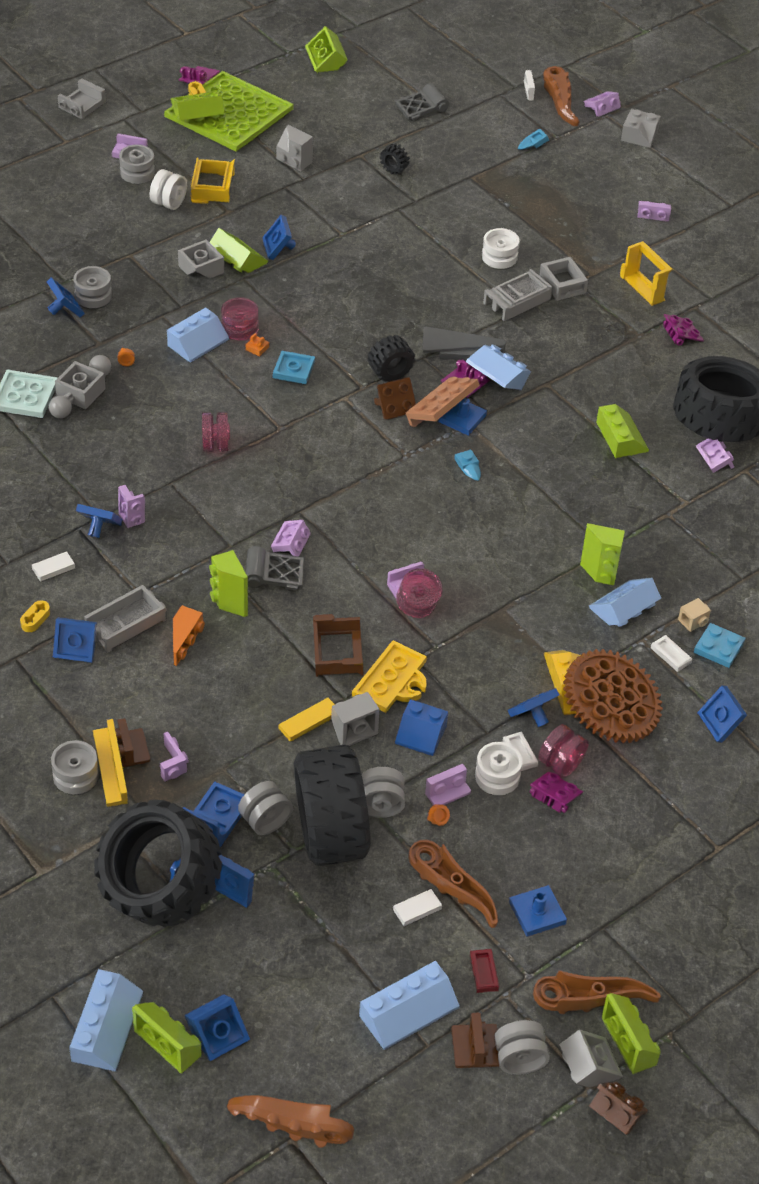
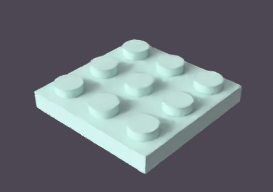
M6 370L0 383V411L43 418L54 394L57 377Z

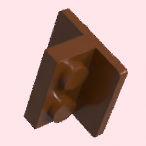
M409 377L377 385L379 397L374 398L375 405L381 406L384 419L405 415L408 410L416 405Z
M118 719V728H115L122 767L150 762L143 729L128 730L126 719Z
M471 1013L470 1025L452 1026L456 1068L500 1066L498 1060L499 1052L496 1049L494 1040L495 1033L497 1032L496 1024H485V1021H481L480 1013Z
M616 1081L614 1083H599L597 1086L599 1091L589 1105L626 1135L631 1132L641 1115L648 1112V1109L644 1107L645 1103L640 1098L628 1095L625 1092L626 1088Z

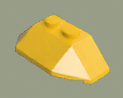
M565 650L544 652L554 687L559 693L558 699L563 715L576 714V711H570L573 705L566 703L570 698L564 697L566 691L563 690L565 687L563 681L566 679L564 675L567 673L566 670L570 664L581 655Z

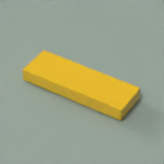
M326 698L280 723L279 730L291 742L331 720L332 706L335 704L329 698Z

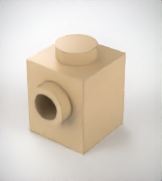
M697 598L680 608L678 620L691 632L708 623L711 610L707 604H704Z

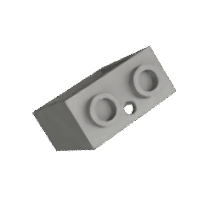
M571 257L541 264L539 276L552 286L551 293L556 300L587 292L588 279ZM568 271L573 280L559 283L554 275Z

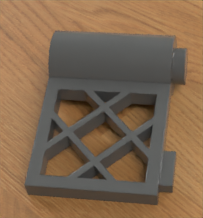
M432 83L425 85L422 91L395 101L396 106L409 121L419 119L421 116L433 111L444 112L449 107L448 100ZM419 97H422V101H421V100H415V99H416V98H419ZM412 104H417L419 107H413ZM409 111H416L415 113H412V114H409V113H408Z
M251 547L247 551L245 570L248 577V585L258 587L262 584H268L297 591V589L302 587L304 557L269 553L262 547ZM269 560H277L280 564L274 566ZM289 563H299V566L293 569ZM285 567L289 572L283 575L278 569ZM274 572L279 578H268V575ZM293 575L298 582L290 581L288 577Z

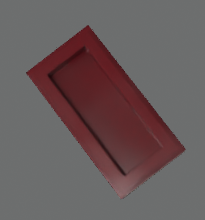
M492 949L470 951L469 955L476 992L499 991Z

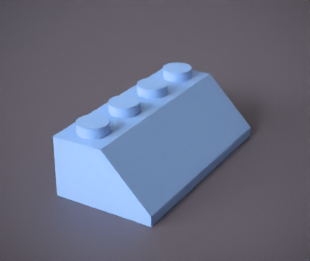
M434 961L361 1001L359 1016L385 1050L459 1008V1003L448 976L439 964Z
M98 969L70 1045L72 1062L116 1071L133 1023L132 1007L140 1003L143 991L121 974Z

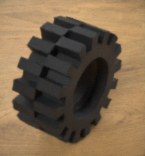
M397 143L390 144L380 153V159H382L380 162L384 164L383 168L386 167L387 172L390 171V174L395 173V175L401 173L410 163L408 161L410 157L407 156L408 152H404L405 148L401 149V145L397 146Z

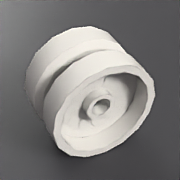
M162 169L158 171L150 187V200L152 203L164 205V207L171 210L177 209L185 198L187 191L186 178L179 174H173L168 170Z
M504 228L488 231L483 240V261L490 267L497 269H506L515 265L518 260L520 242L518 235Z
M492 742L485 745L479 751L475 778L482 790L493 795H505L513 792L518 787L523 763L522 755L518 749L508 743Z

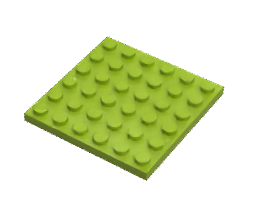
M221 71L202 86L206 93L215 91L222 95L225 114H221L218 118L208 116L204 120H196L194 118L190 119V122L185 123L176 119L173 106L164 111L166 118L237 152L292 111L293 104Z

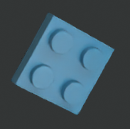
M281 351L273 371V378L307 384L315 363V357Z
M710 623L695 646L694 653L730 668L746 638Z

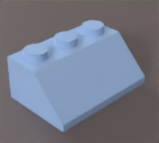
M207 308L200 310L167 330L168 346L190 363L229 340L218 316Z
M493 344L491 346L483 345L467 359L466 362L504 388L522 390L531 371L526 369L527 366L524 363L514 361L512 355L502 353L500 351L501 348Z
M653 578L635 579L624 583L589 605V607L608 625H617L619 627L627 624L628 619L631 617L634 618L641 615L642 610L655 606V602L661 599V596Z

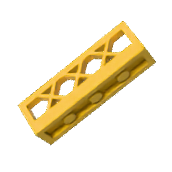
M113 719L107 720V728L93 730L107 807L128 804L127 789Z

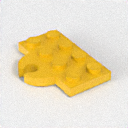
M393 640L353 689L352 697L368 692L380 711L387 713L396 700L401 702H409L410 699L414 701L419 700L422 695L421 692H426V678L419 670L426 663L427 656ZM411 687H418L421 690V692L414 691L411 689Z

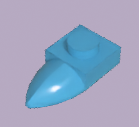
M538 129L527 136L520 143L518 149H527L533 146L538 148L549 141L548 136L541 129Z
M472 450L455 454V461L468 477L478 481L481 476L479 460Z

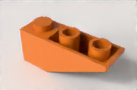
M181 606L173 618L175 666L178 665L181 659L185 658L188 648L193 646L197 634L201 633L205 626L203 613L185 606Z

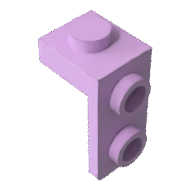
M165 732L164 745L173 758L160 763L161 777L164 781H168L187 772L188 757L184 751H180L176 738L171 737L168 732Z

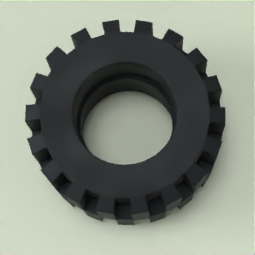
M389 335L387 338L384 337L379 342L377 341L375 346L371 347V351L368 353L369 357L367 358L368 364L383 382H391L403 378L405 374L410 372V369L414 366L413 363H415L414 352L401 336L398 337V335L393 337Z

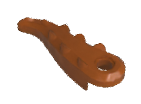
M558 66L545 69L543 72L544 88L552 97L559 116L567 123L578 126L579 119L571 111V83L568 72Z
M430 840L415 842L410 848L408 857L412 867L420 873L421 879L428 880L438 887L441 894L448 893L456 897L460 904H469L483 913L489 926L495 928L498 923L497 910L487 890L459 866L444 844L440 847ZM427 853L431 859L424 861L420 858V854Z
M560 970L556 976H546L539 979L533 989L534 1000L539 1006L547 1010L558 1011L560 1014L577 1010L589 1012L595 1007L605 1005L607 994L610 993L627 998H640L653 1003L659 1002L661 998L660 993L654 988L632 978L589 977ZM545 991H553L556 994V998L547 997Z
M265 1096L234 1097L227 1104V1108L232 1115L243 1114L250 1120L258 1119L266 1123L269 1131L274 1132L280 1129L288 1132L290 1138L294 1141L305 1137L314 1139L318 1147H324L327 1142L344 1144L353 1139L354 1127L344 1120L330 1117L331 1105L299 1103Z

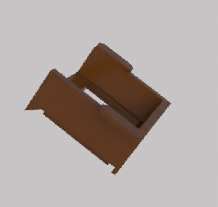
M332 614L313 616L316 677L318 675L359 673L363 676L360 617L335 618ZM352 634L353 658L322 661L321 635Z

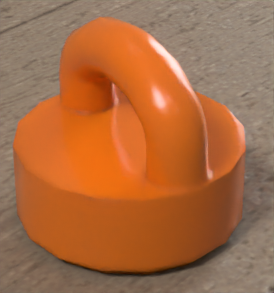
M121 348L117 357L119 364L125 367L131 366L135 361L134 352L130 349Z
M435 804L430 808L427 820L435 825H444L450 818L449 809L445 805Z

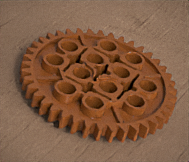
M597 649L594 652L589 650L587 654L582 653L581 656H578L566 670L567 673L564 675L566 679L563 681L565 684L563 690L566 691L564 697L570 698L566 703L573 705L570 711L577 712L574 717H581L580 724L586 723V729L593 728V734L598 731L600 738L606 735L607 741L613 737L615 743L619 739L622 743H625L626 740L629 743L633 740L637 742L640 738L644 739L646 735L648 736L656 728L660 721L659 718L662 716L660 712L663 710L660 707L662 701L659 700L661 694L656 693L659 688L653 686L654 680H649L650 674H644L645 668L639 669V663L633 664L632 658L628 661L625 654L620 657L619 652L613 655L612 650L606 653L604 649L600 652Z

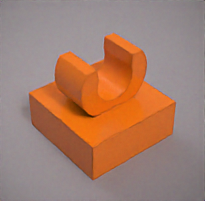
M256 333L250 337V341L245 345V350L257 356H261L269 348V342L264 337H258Z

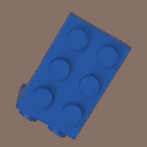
M214 781L194 811L187 808L183 809L203 820L213 830V834L218 839L219 846L221 847L242 816L238 812V805L244 794Z
M219 855L222 861L220 879H215L216 891L247 908L252 900L254 873L234 863L231 859ZM181 859L179 861L176 860L170 868L171 880L179 868Z

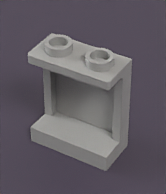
M84 79L78 81V89L69 96L58 95L59 108L81 119L106 103L105 89Z

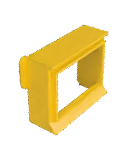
M197 158L191 183V202L207 204L209 201L229 202L232 176L235 175V159L229 162L199 160ZM200 173L224 176L223 186L198 185Z
M642 241L628 247L626 262L621 265L620 277L625 279L653 306L665 301L664 295L668 274L672 268ZM642 253L661 270L655 273L653 283L639 271Z

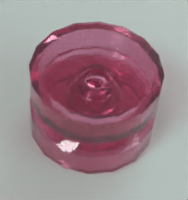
M233 298L226 301L221 307L222 326L229 338L246 340L254 333L257 334L259 330L258 306L255 302L247 298Z
M202 412L203 452L213 451L214 440H217L219 452L228 451L230 425L227 412L217 413V423H213V414L211 412Z
M420 568L410 570L404 575L396 593V601L399 608L411 617L422 618L428 616L435 610L442 595V583L439 577L432 571Z
M562 724L554 729L545 740L539 752V762L547 767L553 766V771L561 777H567L583 760L588 750L589 742L579 734L574 735V731L571 728Z

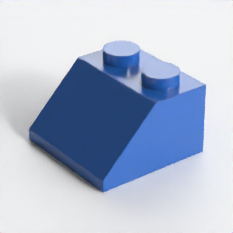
M410 699L403 713L395 744L433 756L447 727L448 711Z
M224 994L184 1015L192 1035H195L200 1040L201 1049L209 1061L250 1040L234 999Z

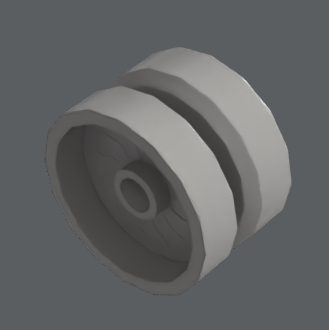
M130 145L120 151V175L125 181L140 184L154 177V153L149 147Z
M88 266L81 268L75 273V299L78 304L87 308H99L110 302L112 299L111 276L107 270L97 266Z
M78 740L67 741L53 751L51 756L53 780L59 790L73 795L82 794L91 790L96 785L99 778L97 754L91 745Z
M375 767L362 773L369 816L386 818L394 816L404 809L405 778L401 772L390 767Z
M272 781L261 782L253 786L242 797L238 805V812L249 822V825L258 835L270 834L280 828L293 811L292 803Z
M530 1020L515 1021L504 1025L495 1033L494 1040L496 1049L499 1052L498 1060L502 1071L515 1075L528 1074L543 1068L549 1062L550 1055L548 1046L545 1043L544 1028L540 1023Z

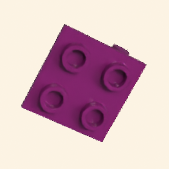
M184 66L180 69L182 77L179 81L186 83L199 82L203 85L220 73V70L200 66L195 68Z
M664 314L666 320L663 322V327L676 345H682L685 338L704 341L700 332L694 327L692 320L686 317L681 318L676 315Z
M460 359L456 362L457 368L441 380L443 383L449 377L478 379L480 386L467 395V398L490 381L485 374L469 365L465 360Z
M549 771L532 782L529 791L532 797L542 801V803L545 804L548 801L547 806H552L559 813H566L569 808L567 804L583 793L575 784L568 783L561 779L558 774Z

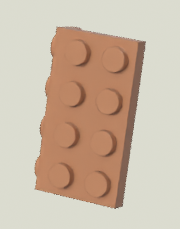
M449 377L406 412L410 426L416 427L423 420L437 421L480 386L478 379Z

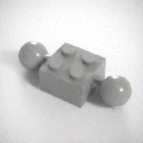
M96 355L90 360L89 366L74 361L55 380L56 397L52 398L49 403L50 413L56 418H65L72 410L71 403L87 409L106 389L105 376L110 373L112 367L110 360L104 355Z

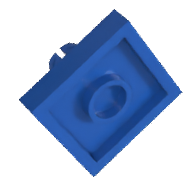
M283 215L278 217L262 237L267 257L271 260H274L284 247L292 250L296 245L295 240L291 239L292 235L287 218Z
M51 277L47 283L57 299L47 307L53 315H56L65 306L80 318L84 311L72 293Z
M465 397L439 418L438 422L469 436L486 417L487 410L470 403V400Z
M78 504L76 508L78 513L92 519L88 533L91 537L100 538L103 522L121 526L123 520L114 512Z
M58 617L55 624L53 657L93 662L97 622Z
M723 685L697 712L716 741L721 743L747 716L729 688Z
M554 688L534 696L507 711L510 717L531 711L537 726L540 727L549 722L542 708L543 703L559 696V693Z
M549 885L510 897L509 903L526 937L565 925L567 922Z

